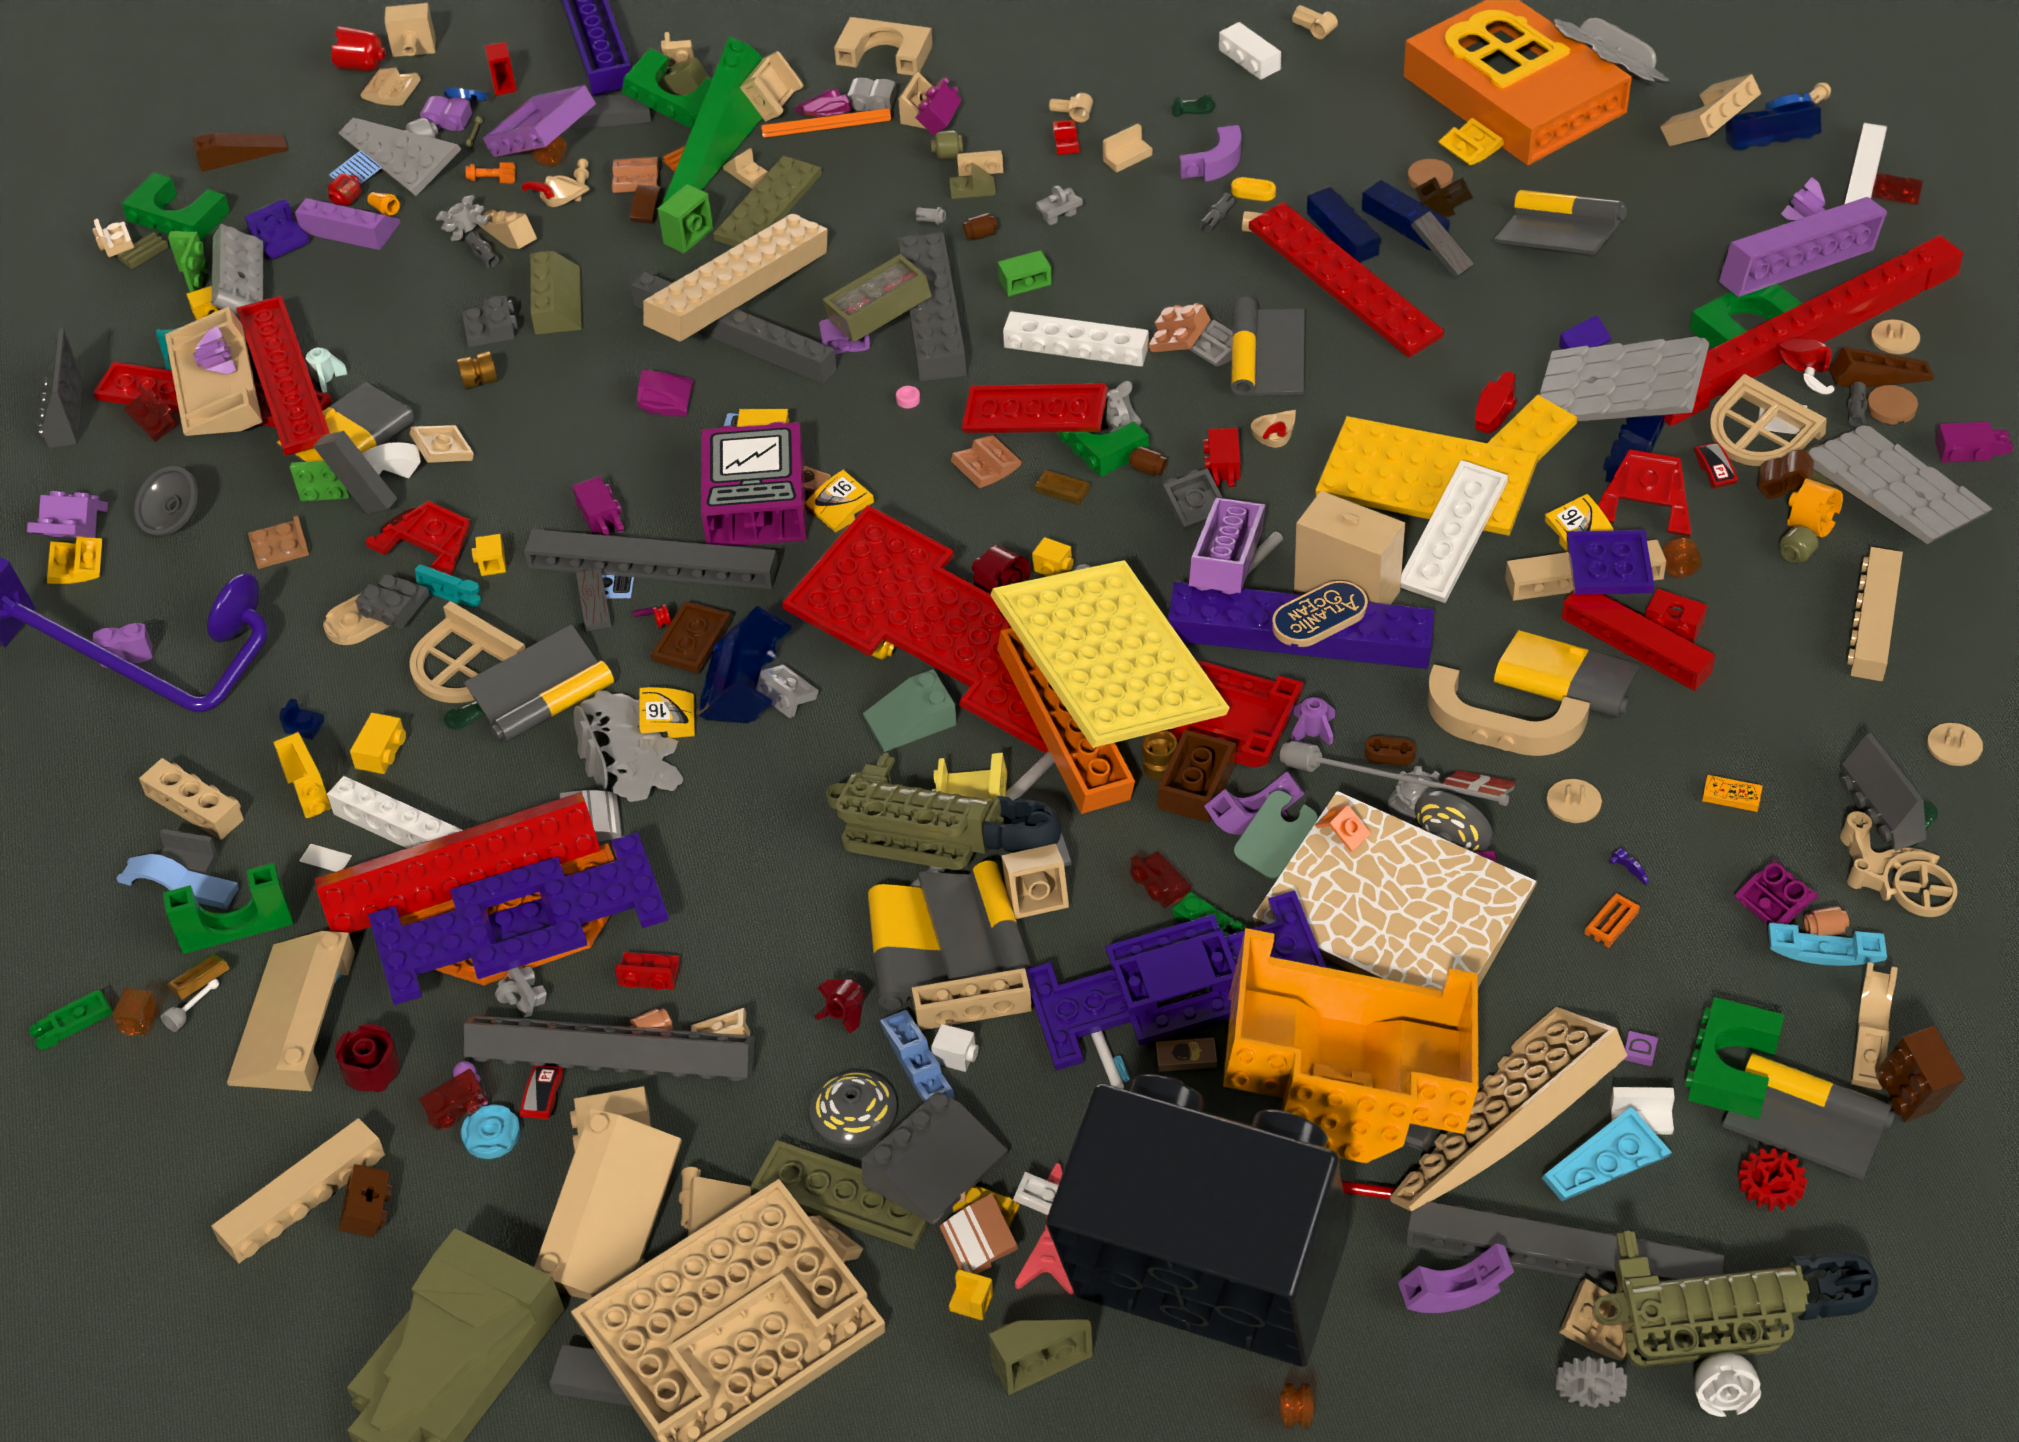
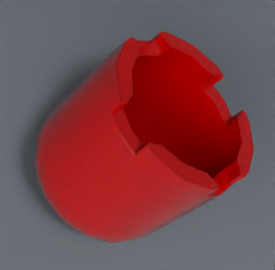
M341 25L337 28L334 35L338 36L337 45H332L331 55L332 64L336 65L335 68L372 72L379 66L381 61H384L386 51L382 47V42L377 34Z

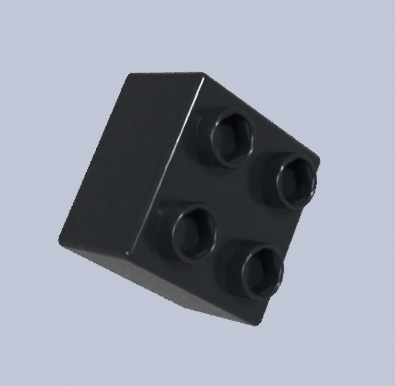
M1154 1074L1136 1076L1132 1081L1129 1091L1104 1083L1095 1085L1045 1222L1075 1296L1293 1365L1306 1367L1349 1233L1339 1156L1335 1151L1326 1148L1328 1136L1325 1131L1317 1124L1303 1117L1279 1110L1266 1109L1258 1111L1254 1116L1251 1126L1203 1112L1205 1101L1198 1092L1181 1082Z

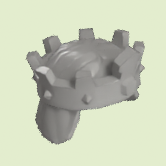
M1124 381L1116 389L1107 392L1103 413L1105 420L1103 423L1105 427L1109 425L1113 427L1111 433L1132 422H1136L1139 426L1141 425V419L1134 412L1130 403L1129 393L1133 386L1129 381Z
M1415 766L1414 770L1406 774V772L1402 771L1399 774L1441 783L1439 781L1440 774L1437 771L1429 774L1423 772L1421 766ZM1399 780L1396 789L1389 796V810L1392 816L1411 824L1416 818L1414 808L1420 796L1432 791L1447 793V790Z

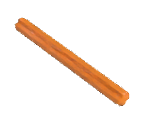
M886 108L762 125L761 129L763 138L889 122L891 121V111Z

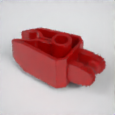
M1505 371L1497 382L1491 380L1486 388H1483L1476 406V430L1490 434L1498 430L1509 413L1513 412L1517 402V398H1514L1515 384L1513 383H1515V374Z

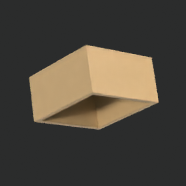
M1320 491L1296 523L1294 592L1304 595L1332 581H1347L1359 586L1365 592L1368 602L1391 605L1400 592L1405 522Z

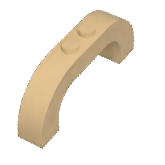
M1433 665L1429 677L1428 708L1435 722L1453 736L1504 751L1542 756L1567 749L1584 732L1590 703L1563 697L1559 711L1553 717L1544 721H1527L1471 707L1463 703L1456 695L1460 671Z

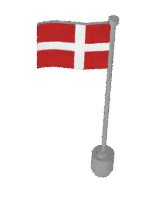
M1298 741L1285 742L1280 751L1281 762L1285 763L1287 767L1313 772L1323 763L1498 801L1499 805L1507 806L1509 802V796L1506 794L1515 788V782L1461 770H1456L1455 774L1446 778L1443 784L1322 758V753L1317 745Z

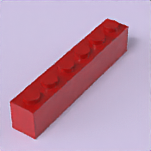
M1574 591L1564 600L1563 620L1689 689L1695 691L1712 674L1715 660L1714 654L1621 605L1617 601L1603 594L1574 595Z

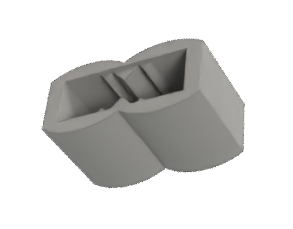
M868 78L853 79L847 95L850 109L868 111L888 108L891 111L897 95L896 85L894 81L888 79H878L875 81Z

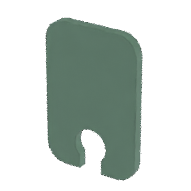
M1274 791L1268 796L1234 847V854L1238 860L1269 879L1279 878L1317 821L1316 812L1305 804L1301 808L1299 818L1296 821H1285L1281 817V811L1290 804L1293 797L1283 791Z

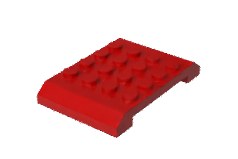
M1196 660L1229 706L1228 713L1224 716L1166 731L1176 737L1177 745L1184 730L1236 743V763L1252 768L1267 765L1303 691V682L1279 675L1276 681H1271Z

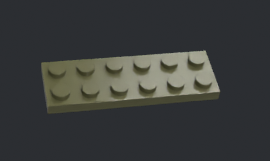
M782 156L713 233L714 240L735 247L783 219L822 175L821 167Z
M776 1140L750 1186L751 1193L756 1194L780 1179L804 1212L815 1216L820 1215L824 1219L913 1250L916 1249L929 1224L924 1219L864 1186L861 1168Z

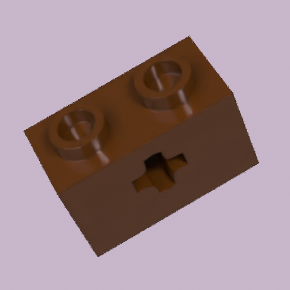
M354 1164L347 1180L338 1230L374 1238L378 1227H384L388 1210L383 1209L384 1202H388L392 1190V1184H387L389 1178L388 1171Z

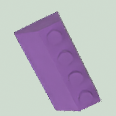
M308 198L295 211L299 227L308 235L376 250L382 248L401 223L398 218Z

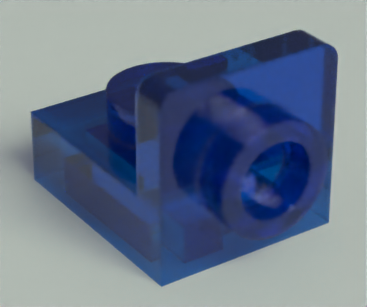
M290 698L279 714V719L285 733L292 735L299 732L301 737L313 740L325 722L323 714L300 709L297 700L294 698Z

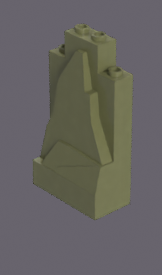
M454 1228L433 1254L413 1285L412 1292L414 1296L410 1310L347 1387L352 1398V1405L361 1412L347 1430L352 1442H463L565 1310L552 1276Z

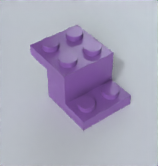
M50 491V495H40L39 518L37 523L28 522L27 532L48 537L95 538L97 512H107L108 502L100 501L99 496L89 495L88 493L74 492L73 495L65 494V492Z

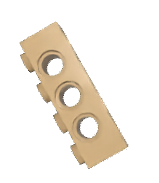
M161 758L139 778L147 797L219 840L226 837L244 820L240 811L241 805L234 797L225 796L214 785L208 786L195 774L190 775L183 771L176 763L171 764Z
M1025 968L912 987L914 1011L920 1031L938 1028L941 1024L949 1026L1032 1011L1030 988Z

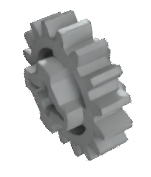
M1591 1357L1584 1358V1361L1574 1358L1573 1364L1564 1362L1563 1368L1557 1369L1556 1390H1560L1561 1397L1568 1396V1402L1570 1403L1579 1401L1580 1406H1584L1587 1403V1406L1597 1408L1599 1403H1602L1607 1407L1610 1406V1401L1619 1403L1620 1397L1626 1396L1627 1375H1624L1623 1368H1615V1362L1605 1364L1604 1358H1599L1597 1361L1596 1358Z

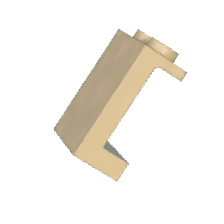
M777 51L764 57L740 88L766 122L781 115L784 111L782 105L793 92L803 87V83L781 53Z

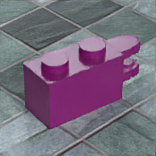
M946 76L938 82L936 87L933 85L926 91L925 95L927 97L919 104V111L915 117L933 136L948 126L962 100L957 95L959 89L956 86L952 88L947 86L949 79Z
M1990 422L1939 424L1935 440L1941 463L1990 461L1993 455H2005L2011 453L2014 449L2012 442L2008 441L2010 439L2008 431L1992 430Z
M600 476L572 486L576 505L592 534L600 532L601 535L609 536V528L615 527L618 533L624 531L618 515L622 513L620 504L617 499H612L613 494L609 484L604 485Z

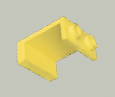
M1003 753L992 754L991 770L948 774L945 759H939L938 770H934L936 789H932V791L937 790L943 793L980 797L994 801L998 796H1005L1007 769Z

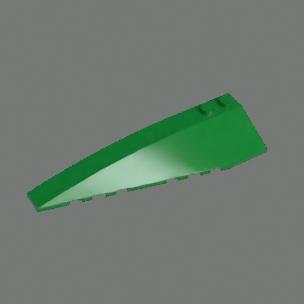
M729 36L662 204L687 184L702 191L712 177L718 173L722 165L739 148L743 140L750 135L753 128L763 119L740 88L742 83L763 60V57L750 45Z

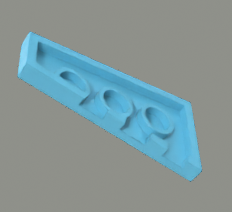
M1631 1106L1544 1174L1542 1179L1557 1197L1564 1201L1664 1159L1672 1152Z

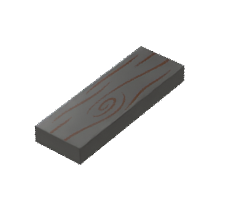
M1430 211L1412 223V228L1454 278H1457L1474 265Z
M601 568L576 572L586 632L612 627Z

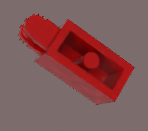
M1238 428L1208 429V439H1203L1204 454L1209 455L1204 457L1205 469L1208 468L1217 488H1219L1220 481L1227 480L1228 487L1232 488L1234 487V480H1240Z

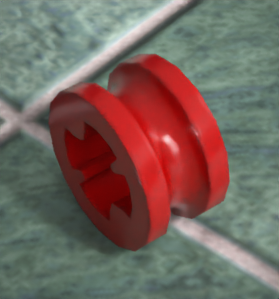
M663 604L661 608L653 607L658 629H661L663 625L669 626L671 621L666 604Z

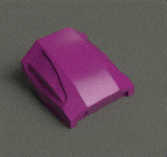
M838 88L826 90L817 95L818 98L813 97L794 107L800 115L811 117L833 116L851 111L846 95H841Z
M643 369L638 384V407L644 409L649 414L659 413L663 416L687 417L688 401L691 388L694 387V380L671 373Z
M1776 860L1766 866L1764 870L1754 875L1734 895L1744 907L1767 926L1769 923L1788 925L1813 900L1819 898L1814 890L1812 891L1800 880L1795 879Z

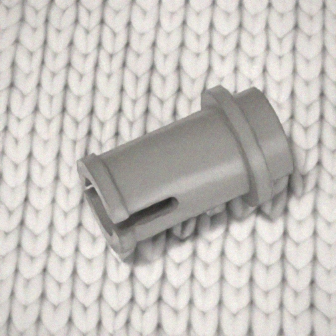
M937 207V209L917 208L916 215H919V217H916L917 222H933L936 225L945 223L946 211L942 210L941 207Z

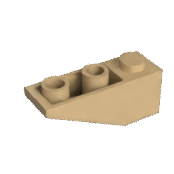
M493 209L483 214V216L488 215L490 217L487 223L479 225L508 248L520 249L537 239L526 214L506 212L505 210L495 211Z

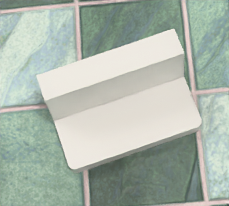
M1613 1087L1610 1101L1611 1119L1613 1121L1632 1106L1655 1134L1671 1135L1674 1131L1672 1118L1675 1098L1674 1089Z

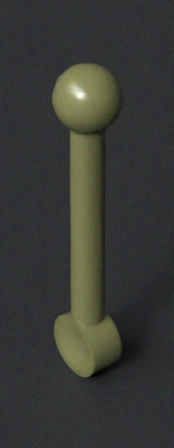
M479 116L474 120V128L470 138L466 141L467 147H473V140L478 127L483 123V119Z

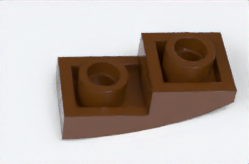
M637 185L630 214L631 222L653 224L655 209L658 207L660 186Z

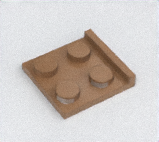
M298 516L293 517L294 521L248 533L258 569L309 555Z

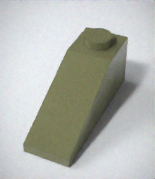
M696 57L667 66L666 74L657 84L665 92L687 95L694 92L706 77H710Z

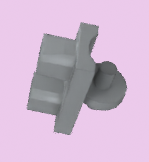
M1058 185L1052 188L1051 196L1036 202V208L1042 213L1043 220L1048 225L1057 223L1058 215L1060 214L1068 217L1075 215L1077 207L1083 205L1082 198L1077 197L1071 188L1063 190Z
M530 966L525 968L516 967L508 970L506 977L498 982L499 987L495 992V997L500 1003L509 1002L510 1005L516 1004L525 1018L532 1016L535 1006L545 1004L547 992L542 985L530 987V985H534L535 975Z

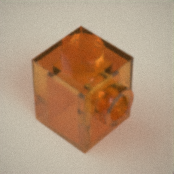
M125 988L112 1016L119 1032L127 1035L137 1034L146 1036L159 1007L152 992Z

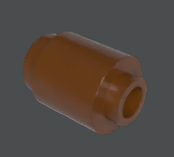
M988 212L968 218L966 222L962 223L967 240L973 239L975 241L994 235L995 229H998L995 216H990Z
M1139 446L1137 450L1133 449L1129 459L1133 470L1154 477L1155 475H1163L1168 458L1164 457L1162 453L1143 446Z

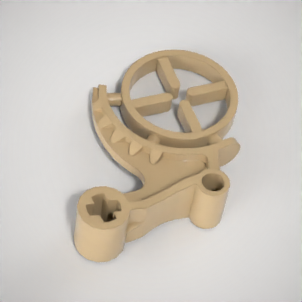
M1862 812L1850 813L1840 833L1841 841L1844 845L1848 846L1849 853L1854 860V865L1847 879L1850 887L1854 889L1868 887L1880 891L1881 898L1884 901L1890 900L1891 895H1894L1902 907L1919 916L1937 917L1951 909L1957 897V886L1952 876L1946 870L1936 865L1940 856L1915 848H1903L1897 851L1891 849L1883 853L1874 852L1870 847L1869 831L1872 827L1871 818ZM1895 868L1898 871L1893 879L1892 888H1890L1888 873ZM1919 871L1920 883L1900 881L1899 878L1907 872ZM1928 873L1941 879L1946 886L1931 885L1929 890H1924L1921 895L1922 905L1911 901L1902 892L1918 893L1920 888H1925L1928 883ZM1929 894L1950 897V900L1942 906L1930 907Z

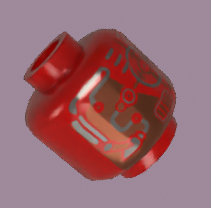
M339 174L328 185L329 199L335 205L349 206L361 194L360 181L352 174Z

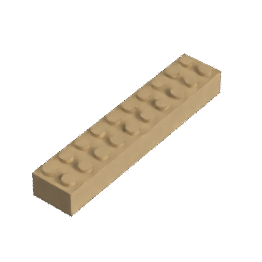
M796 214L786 216L643 300V325L677 341H683L826 254L828 229L818 225L816 222L803 219Z

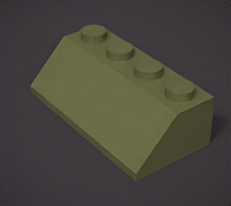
M554 251L530 253L531 317L535 335L582 330L580 266Z

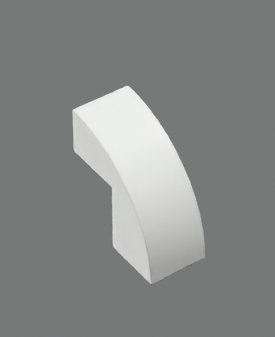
M386 443L362 453L378 475L382 470H386L410 478L421 462L417 445L409 443Z

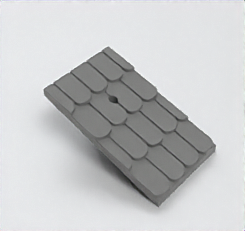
M1695 336L1669 341L1659 339L1627 345L1616 343L1591 348L1581 346L1552 351L1551 360H1549L1545 374L1546 377H1544L1541 387V394L1539 395L1575 415L1577 421L1692 413L1709 342L1705 338Z
M1859 426L1855 430L1844 433L1840 437L1829 440L1825 444L1814 447L1807 452L1814 460L1813 469L1926 544L1961 528L1992 510L1990 506L1964 486H1957L1935 468L1927 467L1899 444L1894 445L1870 426Z

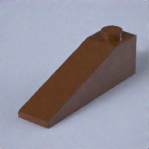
M212 133L192 138L202 172L288 151L284 136L279 134Z
M1848 347L1842 348L1829 368L1836 384L1842 387H1850L1854 382H1862L1866 387L1932 381L1935 378L1927 361Z

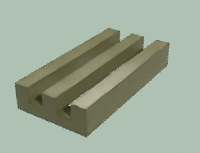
M153 232L134 243L133 249L119 253L117 256L119 261L132 270L169 247L167 241L162 240L160 236L157 237V234Z

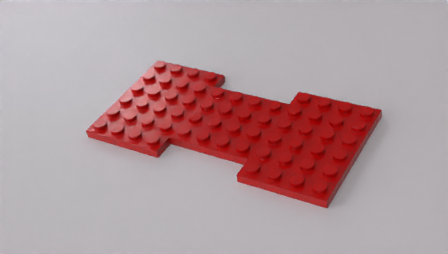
M867 505L783 601L782 609L869 657L884 640L969 686L968 691L960 699V707L1036 749L1047 753L1049 750L997 650L1000 631L1012 627L990 596L991 594L944 569L953 558V550Z

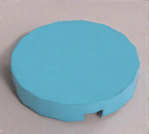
M494 1104L482 1106L476 1109V1113L472 1114L471 1117L468 1115L464 1120L461 1128L463 1145L470 1154L477 1158L492 1159L501 1157L510 1152L518 1143L521 1134L519 1120L505 1106Z

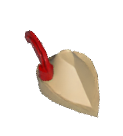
M560 175L547 176L544 184L540 182H525L521 187L523 191L528 189L540 191L541 200L549 207L563 205L590 190L583 183Z
M1296 410L1256 418L1251 423L1252 435L1264 445L1273 448L1282 447L1292 435Z

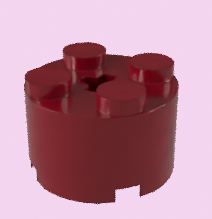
M994 544L981 558H976L972 564L974 586L991 594L993 588L1024 582L1025 579L1029 580L1030 564L1022 556Z
M360 1025L358 1030L351 1033L350 1030L345 1032L336 1044V1059L347 1086L355 1090L382 1092L386 1090L388 1084L396 1077L399 1071L400 1061L394 1042L388 1031L379 1025Z

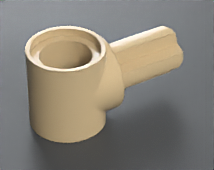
M1078 93L1075 97H1071L1070 100L1050 99L1049 110L1069 113V116L1076 122H1085L1089 118L1093 99L1086 93Z

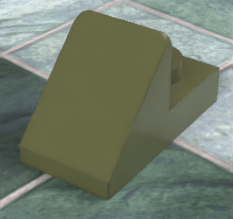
M972 162V176L949 178L951 199L996 195L994 177Z

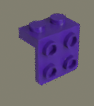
M285 198L244 216L250 236H255L263 241V252L270 259L280 257L309 242L307 234L293 220L289 202Z

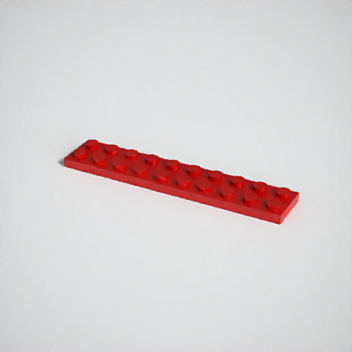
M1284 202L1249 221L1248 229L1406 357L1414 356L1443 337L1444 330Z
M282 295L237 307V313L242 323L285 456L314 448L313 446L323 435L330 434Z
M113 362L93 392L95 400L180 413L172 370ZM255 383L263 421L258 425L275 427L262 385ZM316 392L323 411L331 402L330 394Z

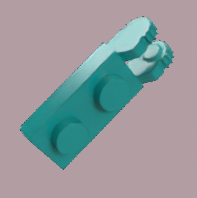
M421 564L415 568L417 584L427 587L429 594L469 607L480 605L481 597L477 595L479 592L478 583L472 580L462 581V579Z

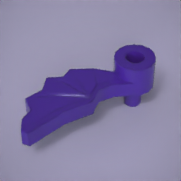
M1619 848L1612 854V858L1609 860L1610 864L1613 865L1615 862L1622 864L1644 885L1649 883L1645 870L1641 868L1639 862L1628 857L1624 849Z

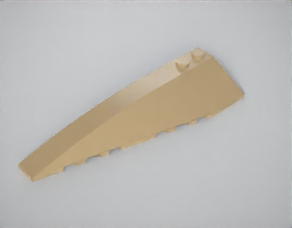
M1555 1007L1515 1041L1511 1046L1514 1052L1509 1057L1503 1056L1498 1063L1499 1069L1494 1076L1488 1075L1482 1082L1484 1088L1476 1094L1465 1133L1449 1131L1447 1134H1440L1435 1141L1436 1148L1431 1154L1423 1155L1419 1160L1420 1168L1407 1175L1390 1196L1391 1202L1409 1211H1413L1482 1172L1544 1128L1627 1057L1617 1028Z

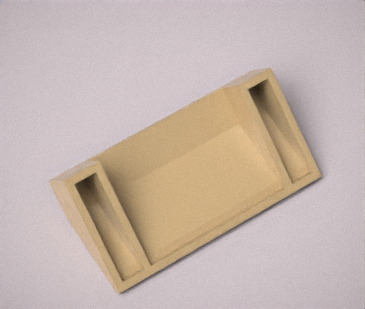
M226 307L165 334L185 436L239 432L263 422L243 326L230 307ZM219 326L223 338L218 340H225L227 345L230 346L232 350L230 351L231 358H228L227 361L233 360L237 371L224 374L205 370L203 366L198 367L193 353H196V346L211 328Z
M319 931L273 944L227 1080L228 1086L312 1091L319 1070L313 1050L337 974L349 975L355 956L349 933Z
M590 1109L534 1268L552 1276L558 1293L590 1300L626 1277L642 1259L682 1142L681 1138L618 1114Z

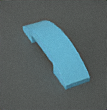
M1769 923L1768 925L1770 949L1794 960L1820 965L1852 966L1863 965L1868 962L1885 961L1887 958L1885 937L1881 933L1855 931L1853 938L1827 935L1818 936L1816 934L1799 933L1797 925Z

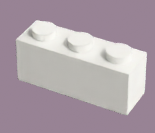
M1238 22L1219 32V50L1260 80L1281 70V51L1242 23Z

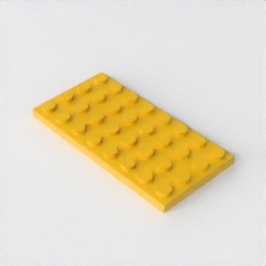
M1347 416L1317 485L1316 496L1320 491L1361 506L1431 519L1460 461L1463 460L1508 475L1509 481L1483 530L1510 536L1537 465L1538 453Z

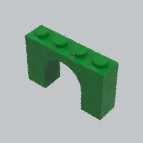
M649 48L624 77L622 94L692 129L712 79L706 77L694 92L687 95L667 93L657 83L666 74L669 58Z
M155 172L121 203L125 217L131 223L139 224L168 235L170 231L197 232L200 241L230 213L226 196L209 189L186 208L175 211L163 210L177 196L172 178Z
M1778 284L1740 297L1729 292L1692 311L1689 330L1699 338H1705L1709 342V346L1715 348L1747 332L1731 316L1739 313H1753L1769 321L1803 303Z
M1136 422L1103 435L1087 432H1055L1059 439L1066 443L1074 454L1080 456L1086 462L1088 468L1094 470L1100 477L1129 463L1133 449L1137 450L1139 446L1149 449V435Z
M275 863L247 870L253 897L247 905L233 912L212 913L204 910L198 904L191 885L163 892L166 914L182 953L194 952L293 925L290 905Z
M1714 997L1712 1007H1705L1701 1024L1707 1025L1706 1029L1700 1028L1696 1045L1701 1046V1049H1694L1690 1066L1696 1067L1695 1071H1688L1685 1087L1690 1088L1688 1101L1760 1119L1769 1078L1734 1069L1725 1064L1716 1052L1726 1047L1739 1046L1775 1055L1784 1014Z

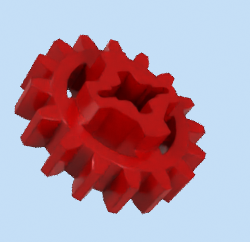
M1762 1148L1759 1150L1758 1157L1750 1153L1748 1161L1743 1160L1738 1175V1181L1741 1182L1740 1192L1748 1191L1746 1200H1757V1208L1766 1204L1770 1212L1773 1211L1774 1206H1778L1781 1211H1785L1787 1203L1795 1207L1797 1199L1803 1198L1807 1179L1804 1178L1805 1169L1797 1168L1799 1161L1797 1158L1791 1161L1788 1160V1152L1786 1151L1780 1156L1777 1155L1776 1148H1772L1771 1154H1767Z

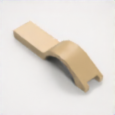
M1868 962L1858 1016V1034L1851 1085L1881 1090L1882 1086L1878 1082L1875 1070L1887 1057L1890 1033L1888 1029L1889 1016L1898 968L1891 967L1890 974L1873 971L1874 963Z

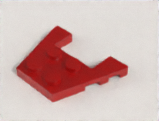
M1629 449L1598 504L1608 521L1614 524L1619 499L1671 507L1667 533L1690 537L1691 526L1681 459L1679 457Z
M427 501L403 516L401 522L394 526L388 525L383 528V533L375 538L372 535L365 542L368 548L385 556L400 539H403L439 556L429 568L452 576L470 529V520L433 502Z

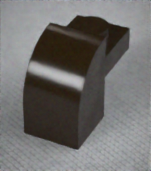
M1436 177L1415 188L1426 211H1430L1437 218L1455 215L1453 208L1472 198V194L1463 177L1444 188L1441 187Z

